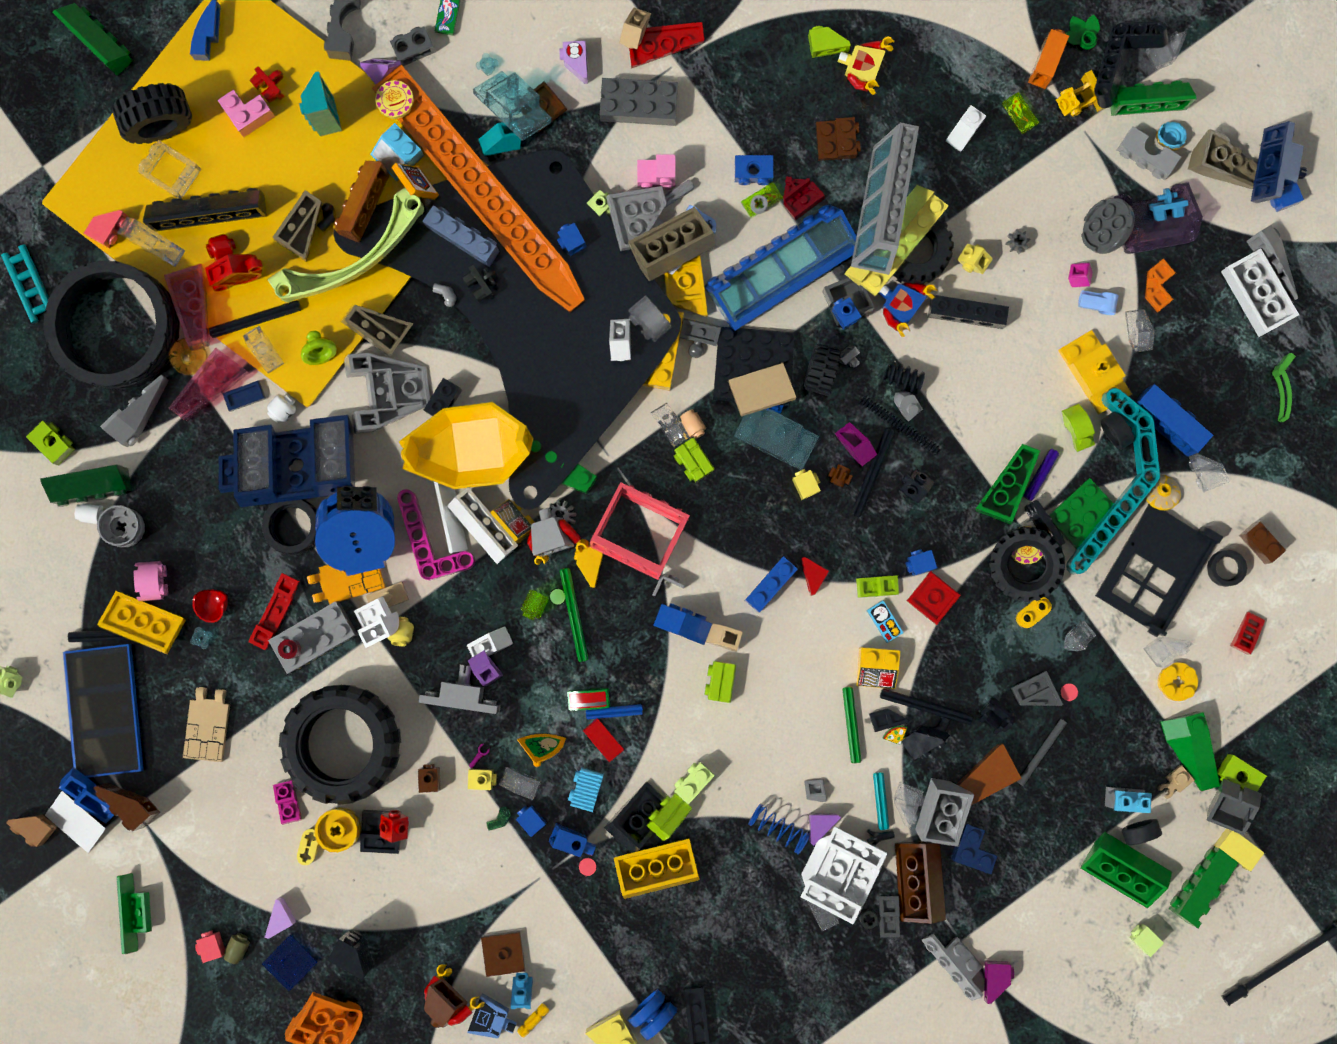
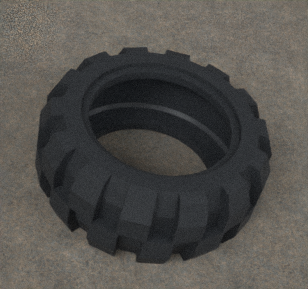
M353 685L326 686L310 692L302 697L294 708H291L284 719L285 726L283 732H280L278 746L282 750V759L280 761L284 772H288L293 780L292 784L301 793L305 792L312 797V800L324 804H350L369 797L377 790H380L389 780L399 761V745L402 742L400 728H397L394 720L395 715L389 706L379 699V696L367 689L364 690ZM333 709H345L357 714L367 724L372 735L373 750L371 758L364 770L350 779H337L326 775L315 765L309 752V736L312 727L323 714Z

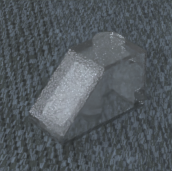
M1145 310L1126 311L1128 339L1133 351L1153 350L1155 330Z
M668 403L651 412L673 447L690 438L682 422Z
M505 767L499 785L513 793L534 800L542 780Z

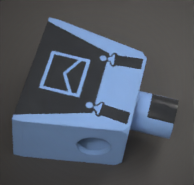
M482 993L477 1005L481 1002H485L482 1008L475 1010L467 1033L491 1038H499L502 1030L513 1033L517 1022L507 1019L509 1008Z

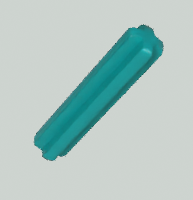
M876 772L873 773L878 827L880 830H888L889 818L884 774Z

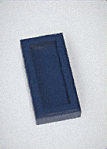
M255 381L222 393L229 412L266 399L260 381Z

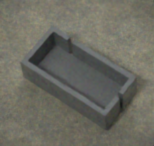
M602 78L600 121L675 126L678 82L661 81V84L657 85V81Z

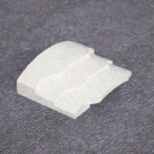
M834 826L831 835L821 838L816 843L801 874L805 884L801 898L854 924L878 877L888 852Z

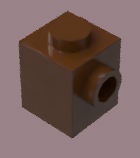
M423 764V768L418 769L419 793L439 792L441 790L440 767H435V764Z

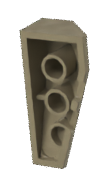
M1209 129L1193 149L1188 170L1206 177L1253 189L1257 164L1252 159L1249 160L1244 156L1239 147L1233 146L1227 136Z

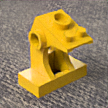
M1092 70L1086 72L1081 78L1084 84L1082 87L1075 90L1073 87L1067 88L1056 99L1064 116L1071 114L1074 117L1080 114L1082 109L1094 104L1097 112L1105 109L1099 107L1094 93L1097 79ZM1080 94L1084 102L1080 103L1076 95Z

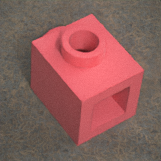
M211 930L202 933L201 938L196 940L195 949L197 954L201 956L203 963L225 955L220 932L213 933Z

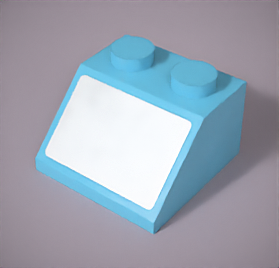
M395 123L381 135L370 154L376 161L383 163L389 174L396 181L399 178L392 169L395 163L414 166L424 156L422 150Z

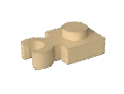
M1179 765L1165 777L1169 782L1159 785L1157 789L1162 791L1164 788H1167L1168 793L1164 797L1169 799L1173 796L1175 789L1179 793L1182 792L1194 779L1182 765Z

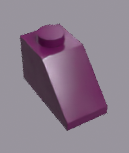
M850 422L835 433L847 451L861 466L877 455L870 441Z
M1008 961L984 962V1001L987 1004H992L1011 985V979H1014V967H1011Z

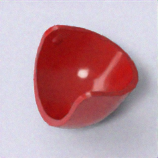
M214 589L202 590L193 597L194 612L205 622L213 623L219 621L227 609L228 597L222 591Z

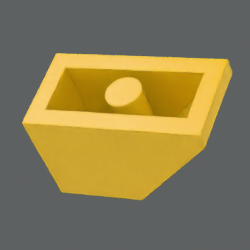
M581 545L583 551L581 553L575 551L574 560H577L576 564L590 587L595 588L603 553L591 547L585 549Z

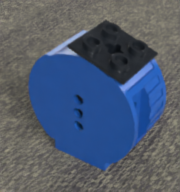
M337 486V492L320 503L316 512L315 544L322 560L339 571L345 570L347 576L384 568L385 561L391 556L395 546L394 513L389 502L381 494L377 493V487Z

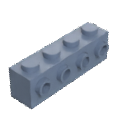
M432 206L423 220L427 228L490 267L500 252L494 240L489 237L486 239L481 237V233L473 227L467 228L464 226V221L458 217L453 219L449 216V212L442 207L438 209Z

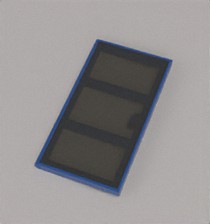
M125 644L63 652L73 767L86 777L144 771L132 645Z

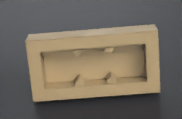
M403 582L366 595L368 603L383 596L389 608L409 600Z

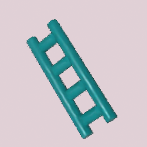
M23 244L18 247L20 250L19 254L10 257L9 253L6 252L1 254V257L27 315L33 324L39 321L36 315L47 311L45 309L49 296L28 249ZM24 260L28 270L18 274L13 264ZM32 277L36 287L25 291L21 281ZM39 294L43 304L33 308L29 298Z

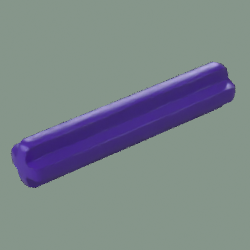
M1054 449L1048 451L1025 491L1024 498L1030 501L1035 498L1059 456L1058 451Z

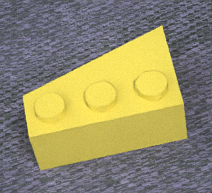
M621 1010L588 1027L585 1032L596 1044H639Z

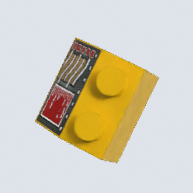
M508 499L490 513L512 539L519 544L530 534L531 525L535 522L529 515L524 516L521 513L523 508L518 506L515 501L512 502Z
M859 648L856 686L895 689L899 672L900 651Z

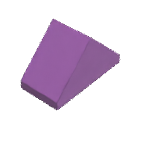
M376 58L360 62L361 68L375 84L401 65L400 60Z
M809 814L810 843L814 846L841 817L838 814Z

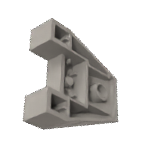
M370 353L348 354L344 358L347 378L366 377L370 410L356 411L352 414L354 434L369 433L381 429L425 408L430 400L427 372L424 366Z

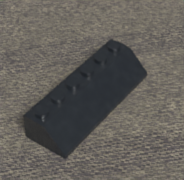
M249 188L246 190L247 192L229 191L228 194L224 195L212 193L209 194V197L191 196L187 200L175 198L171 202L165 203L163 201H154L152 204L146 205L143 223L154 232L267 217L265 197L261 190Z

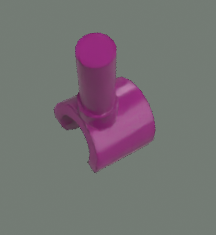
M481 744L478 747L476 757L468 766L473 768L482 756L488 755L490 748L486 753H481L480 748L484 745Z

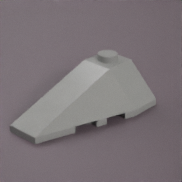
M160 375L143 389L142 396L129 400L127 408L123 411L118 409L100 427L121 445L126 447L129 445L133 446L139 440L138 437L142 434L169 380Z

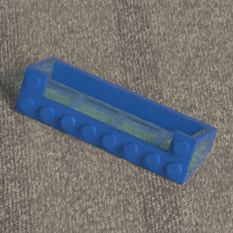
M832 205L821 207L814 216H807L800 225L790 227L783 236L774 237L767 246L757 248L750 257H743L739 260V264L726 268L722 275L719 277L714 276L707 281L708 284L704 285L706 291L732 329H739L853 255L856 235L842 209Z

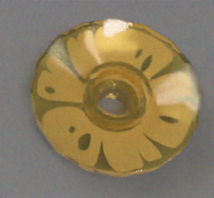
M182 338L176 341L169 352L172 366L178 372L185 375H195L201 372L208 360L204 346L191 338ZM184 356H188L190 360L185 361Z

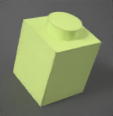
M1144 924L1137 925L1131 931L1132 935L1129 937L1149 957L1164 944Z

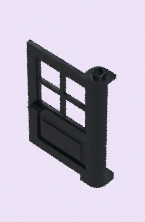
M1148 504L1095 596L1148 628L1147 632L1155 637L1159 635L1166 636L1167 632L1165 631L1213 548L1216 544H1220L1223 536L1206 527H1200L1199 531H1196L1166 511L1158 510ZM1134 553L1153 564L1143 582L1124 571ZM1156 567L1175 578L1165 596L1147 585ZM1121 575L1140 585L1131 603L1112 593ZM1144 588L1162 599L1153 617L1134 606Z

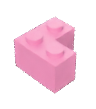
M234 90L218 99V102L243 137L275 117L261 95H258L245 105Z
M656 155V160H637L638 187L646 189L662 186L663 190L675 187V155Z

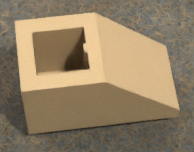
M712 623L706 643L737 652L743 632Z

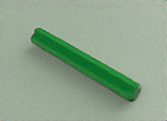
M844 687L842 691L851 763L856 764L861 763L862 760L854 692L852 687Z

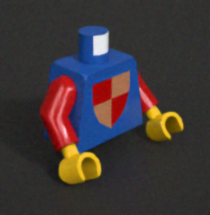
M918 283L898 284L893 291L884 285L878 294L886 299L882 308L887 325L898 331L901 337H905L902 331L905 329L911 331L907 324L926 299L925 295L934 299V295L930 293L933 290L938 291V289L931 284L926 286Z

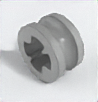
M762 195L754 196L750 204L751 210L756 214L765 212L768 205L767 199ZM758 200L759 202L761 200L763 208H755V201Z

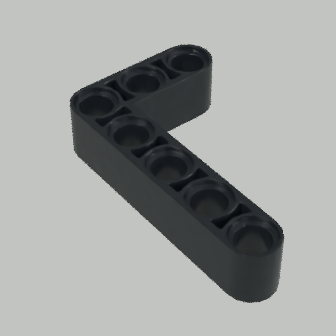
M1130 22L1118 23L1113 26L1094 88L1099 107L1109 108L1114 104L1130 49L1163 48L1169 43L1170 39L1165 23Z

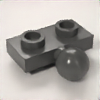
M684 318L680 338L694 341L689 347V354L693 358H699L704 353L702 343L717 346L721 327Z

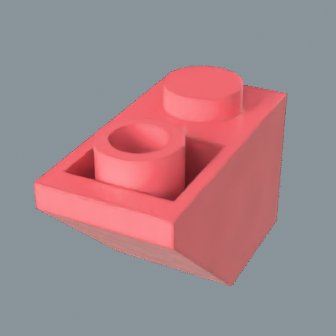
M121 210L95 216L92 218L84 234L110 248L117 241L119 231L126 226L128 215Z

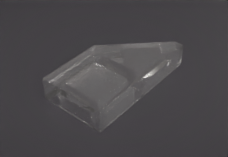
M807 901L821 931L839 924L836 915Z

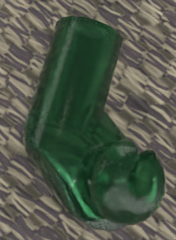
M501 807L497 818L486 822L488 831L507 825L511 816V812L507 807Z

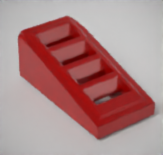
M1246 612L1230 646L1247 655H1251L1265 620L1250 612ZM1249 619L1257 622V626L1249 623ZM1246 626L1254 629V633L1247 630ZM1246 633L1252 637L1251 639H1248L1244 637L1243 634ZM1241 640L1247 642L1248 645L1246 646V645L1240 643Z

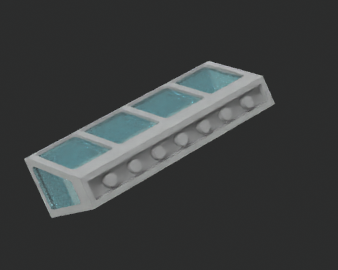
M899 123L873 147L851 267L887 275L890 274L899 246L919 126Z

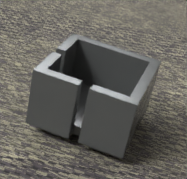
M849 277L825 286L822 291L829 307L832 306L833 308L835 306L834 303L843 297L845 300L850 297L861 316L871 313L874 309L868 291L863 286L857 285ZM831 308L830 311H831L832 316H833V318H834V320H835V323H836L837 326H839L840 324H839L838 320L836 319L835 315L833 314L832 308Z
M1223 779L1209 805L1207 821L1245 835L1251 821L1260 808L1261 793L1246 787L1240 789L1241 785Z

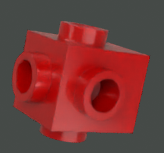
M390 810L389 813L381 814L380 837L391 843L408 839V816L399 810Z

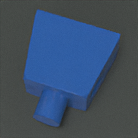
M557 823L549 839V843L553 848L581 857L582 853L592 856L596 847L595 844L587 842L588 838L584 834ZM574 841H578L576 845H572Z

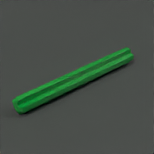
M563 568L560 570L576 653L578 661L584 662L589 658L572 576L569 568Z

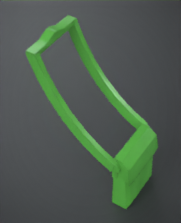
M1292 353L1285 355L1272 372L1280 393L1279 422L1288 420L1291 412L1292 391L1285 370L1296 357ZM1280 375H1282L1287 390V409L1285 417H1283L1285 408V394L1282 381L1279 377Z

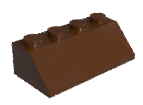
M924 841L895 843L901 922L933 924L945 921L940 844Z

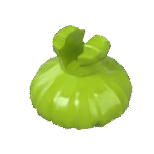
M310 331L306 336L309 340L306 341L307 344L301 350V359L304 363L320 365L328 362L336 355L337 348L334 342L321 338V334L318 331Z

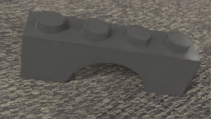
M334 0L333 5H330L331 22L327 23L328 39L324 41V51L327 52L330 59L352 61L354 41L352 35L342 29V23L350 12L360 9L361 0Z

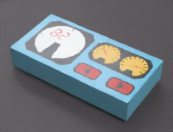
M883 600L866 610L886 643L903 634V631Z

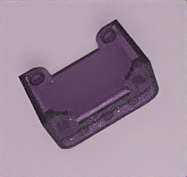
M1189 182L1175 184L1170 189L1171 193L1177 192L1178 195L1177 198H1172V200L1178 198L1188 200V206H1185V216L1174 218L1172 216V209L1166 210L1167 219L1163 221H1156L1154 219L1153 211L1149 210V204L1164 200L1158 201L1157 198L1132 203L1130 195L1121 194L1114 196V198H1120L1132 207L1135 216L1132 233L1122 245L1125 253L1133 254L1186 244L1198 237L1203 216Z

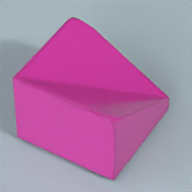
M1090 263L1071 264L1068 277L1071 287L1090 286L1093 273Z

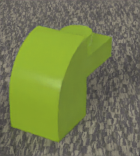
M1077 404L1062 410L1064 425L1071 433L1074 449L1079 452L1094 446L1093 434H1095L1088 414L1082 406Z

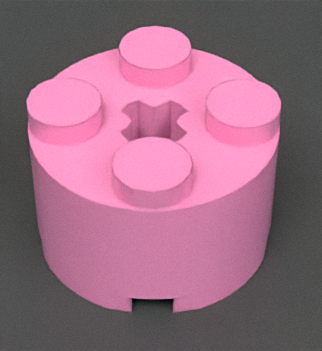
M160 561L135 563L138 570H134L135 592L140 593V597H137V600H161L164 596H168V585L164 584V577H167L166 565L161 564Z

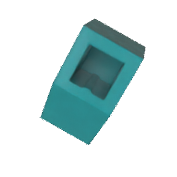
M516 120L497 123L479 138V144L484 156L520 149L521 133Z

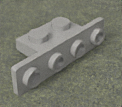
M934 934L922 939L926 949L935 956L940 966L945 968L950 974L951 979L959 985L967 998L973 1001L983 996V993L972 981L982 966L958 937L953 938L946 947L941 944Z

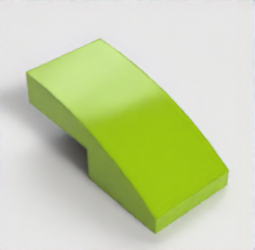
M898 576L856 579L858 598L899 595Z

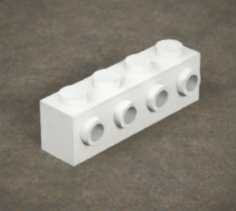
M469 487L458 494L447 505L496 564L506 558L518 546Z

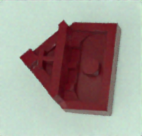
M786 176L783 206L793 219L797 220L825 199V195L814 182L810 181V178L792 179V177Z

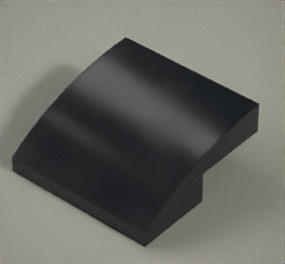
M363 810L360 852L399 854L400 841L391 843L380 837L381 814L389 813V811Z

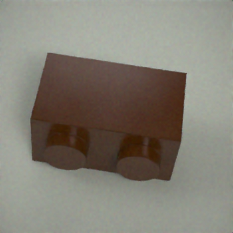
M1261 521L1251 524L1239 535L1264 564L1273 563L1286 551Z

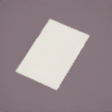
M61 791L45 814L48 819L87 853H89L105 830L84 809L74 804V801L63 791Z

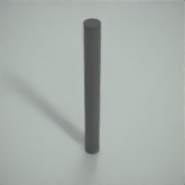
M1062 719L1059 720L1021 775L1022 779L1018 780L1017 783L1022 786L1025 785L1067 722Z

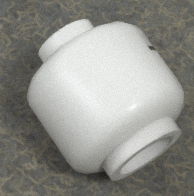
M287 394L286 396L276 395L267 405V414L277 423L287 422L296 412L294 399Z

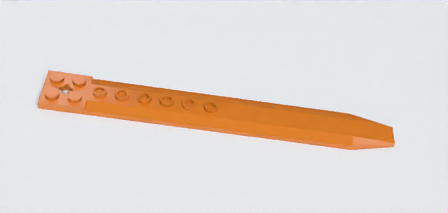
M402 65L398 66L373 86V91L377 93L380 86L387 81L397 80L408 85L413 93L414 104L409 114L399 118L398 121L540 291L569 312L584 302L585 299L566 261Z

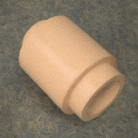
M693 409L680 416L681 424L690 438L694 437L697 439L705 434L706 426L698 413L694 412Z

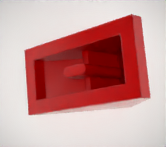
M804 557L801 558L809 595L813 596L818 591L829 571Z

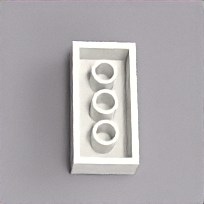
M1262 249L1253 252L1221 271L1258 337L1299 315Z

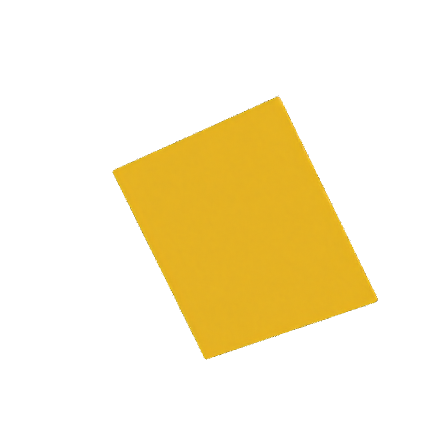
M203 0L131 89L135 90L141 86L145 87L149 84L155 85L158 83L177 85L184 91L192 113L190 125L185 130H182L181 133L173 135L169 139L166 138L149 144H133L120 136L112 113L42 201L46 208L115 261L133 266L157 279L170 293L176 307L208 332L210 327L289 303L282 301L275 294V290L268 281V278L284 268L299 273L323 274L341 270L359 261L361 258L345 253L338 246L333 233L337 217L341 216L343 203L350 196V188L358 178L360 166L364 165L365 160L376 161L370 154L381 135L394 123L422 150L398 119H391L381 114L376 106V93L372 89L376 84L366 72L351 61L330 59L327 52L324 51V40L271 0H217L221 6L218 43H211L210 61L193 59L190 55V48L197 23L205 8L211 2V0ZM257 66L267 76L276 70H280L283 73V79L276 85L284 95L281 100L277 97L269 103L261 94L268 86L264 84L257 90L249 81L256 74L254 69ZM318 71L334 96L342 129L340 132L319 136L317 131H313L308 120L302 115L299 103H302V92L314 73ZM234 90L245 105L258 95H261L275 117L243 137L218 102V99ZM422 150L424 156L414 166L422 170L431 185L447 180ZM391 175L389 176L377 205L394 199V195L405 188L400 179L396 181ZM249 188L261 190L265 197L267 217L154 232L143 223L146 205H150L154 201H163L165 203L171 202L175 198L187 200L191 196L209 197V194L212 193L224 195L228 194L229 191L247 192L246 190ZM305 190L321 200L322 205L330 203L335 208V221L324 232L316 226L306 262L273 239L274 234ZM117 210H121L128 215L126 226L119 231L117 241L110 248L84 234L92 218ZM323 210L320 212L317 224L324 218ZM220 234H226L229 239L233 238L236 249H233L234 254H252L262 261V276L246 284L228 286L229 288L223 291H213V287L209 285L205 267L216 262L214 258L211 259L206 249L209 238ZM377 263L362 275L339 287L317 295L293 300L300 302L301 311L216 338L305 407H310L344 364V358L348 354H352L363 340V337L341 322L351 306L358 305L383 314L411 279V276ZM287 289L282 296L287 295L289 289ZM316 330L321 334V338L334 342L337 352L326 363L309 365L302 361L301 350L307 344L306 341L309 340L306 336L310 331Z

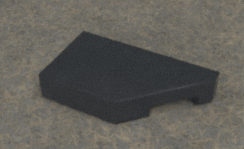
M888 708L869 713L874 732L909 723L907 718Z

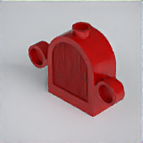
M229 254L205 267L209 285L213 287L215 292L226 290L229 288L228 286L255 281L262 276L263 269L262 261L252 254Z

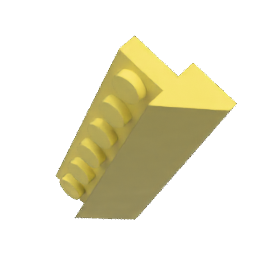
M916 185L907 196L899 246L890 274L887 275L850 266L845 275L857 285L863 286L876 296L948 208V205L934 195V191ZM879 248L874 250L875 254L889 257L891 255V251Z

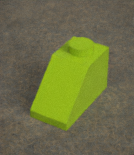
M816 26L809 30L808 39L812 58L838 54L841 51L849 52L850 42L831 28Z

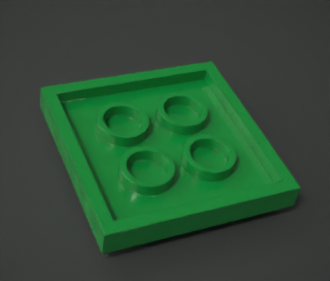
M1088 478L1049 515L1055 527L1078 549L1114 503ZM1111 516L1109 519L1111 525H1116V518L1114 516ZM1099 531L1097 534L1098 539L1103 541L1105 535L1102 531ZM1087 546L1085 549L1086 554L1091 556L1093 550L1090 546Z

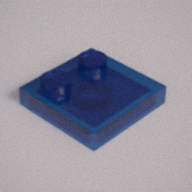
M289 935L262 965L290 991L318 961Z

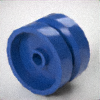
M659 989L646 997L628 1017V1021L634 1028L642 1025L640 1034L646 1040L651 1039L661 1031L677 1012V1008L671 1002L663 1004L665 995Z

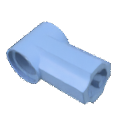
M1082 290L1078 300V307L1097 310L1105 315H1115L1119 295L1110 292H1103L1101 294Z

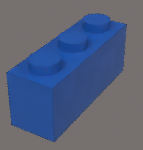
M783 556L744 601L760 613L798 569Z

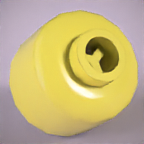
M399 617L398 630L393 635L387 637L388 640L391 641L392 645L406 646L412 640L414 625L408 622V618Z

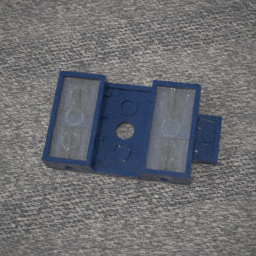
M348 415L310 419V428L275 432L272 425L234 429V454L219 456L220 493L234 492V497L240 507L331 496L337 492V486L355 487L353 426ZM295 460H301L304 463L299 471L289 469V466Z

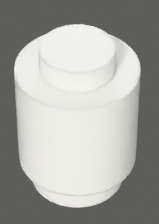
M87 503L78 504L75 508V519L84 523L97 524L100 514L104 511L103 507Z

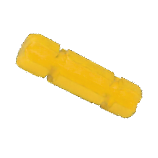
M542 1003L537 1008V1011H534L527 1018L524 1025L522 1024L518 1028V1034L523 1038L526 1037L530 1032L529 1030H532L542 1020V1016L549 1012V1008Z

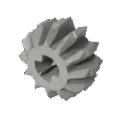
M557 500V507H554L552 503L549 504L552 508V517H557L556 513L558 512L561 514L564 512V520L575 524V521L570 519V517H575L576 513H569L574 507L571 505L566 509L567 501H564L561 506L560 501Z

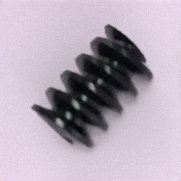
M893 361L890 365L888 364L882 382L884 383L888 378L889 385L896 381V388L903 384V390L910 387V393L918 389L919 394L925 379V372L922 371L918 375V370L914 369L910 373V366L903 370L902 363L896 367V361Z

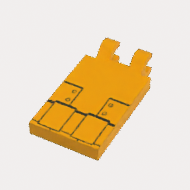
M326 565L319 567V574L307 576L309 584L320 582L323 591L312 595L314 603L328 599L329 604H332L335 601L341 602L386 588L381 569L347 576L345 570L339 571Z

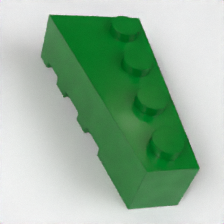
M535 440L532 443L531 451L538 452L541 449V444ZM549 451L545 458L548 462L553 463L556 461L557 455L555 452ZM577 464L561 485L587 494L598 478Z
M1022 444L975 511L1012 524L1040 450Z
M1217 847L1210 848L1206 852L1205 860L1202 864H1198L1193 870L1194 875L1190 880L1184 882L1180 894L1174 896L1170 902L1169 910L1186 923L1198 929L1202 924L1199 919L1202 915H1207L1211 909L1209 907L1210 901L1218 898L1221 893L1220 885L1227 883L1238 865L1236 860Z

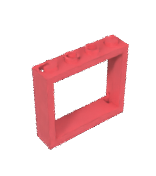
M620 482L590 541L589 547L659 580L690 515L682 512L680 508L675 509L669 506L664 500L652 498V495L647 492L636 490L631 484L628 486ZM621 496L679 524L659 565L601 537Z

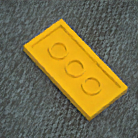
M115 591L97 625L168 654L186 620Z

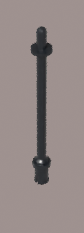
M1333 921V928L1245 984L1237 983L1235 988L1221 995L1227 1006H1231V1004L1242 997H1248L1249 990L1336 936L1337 922Z

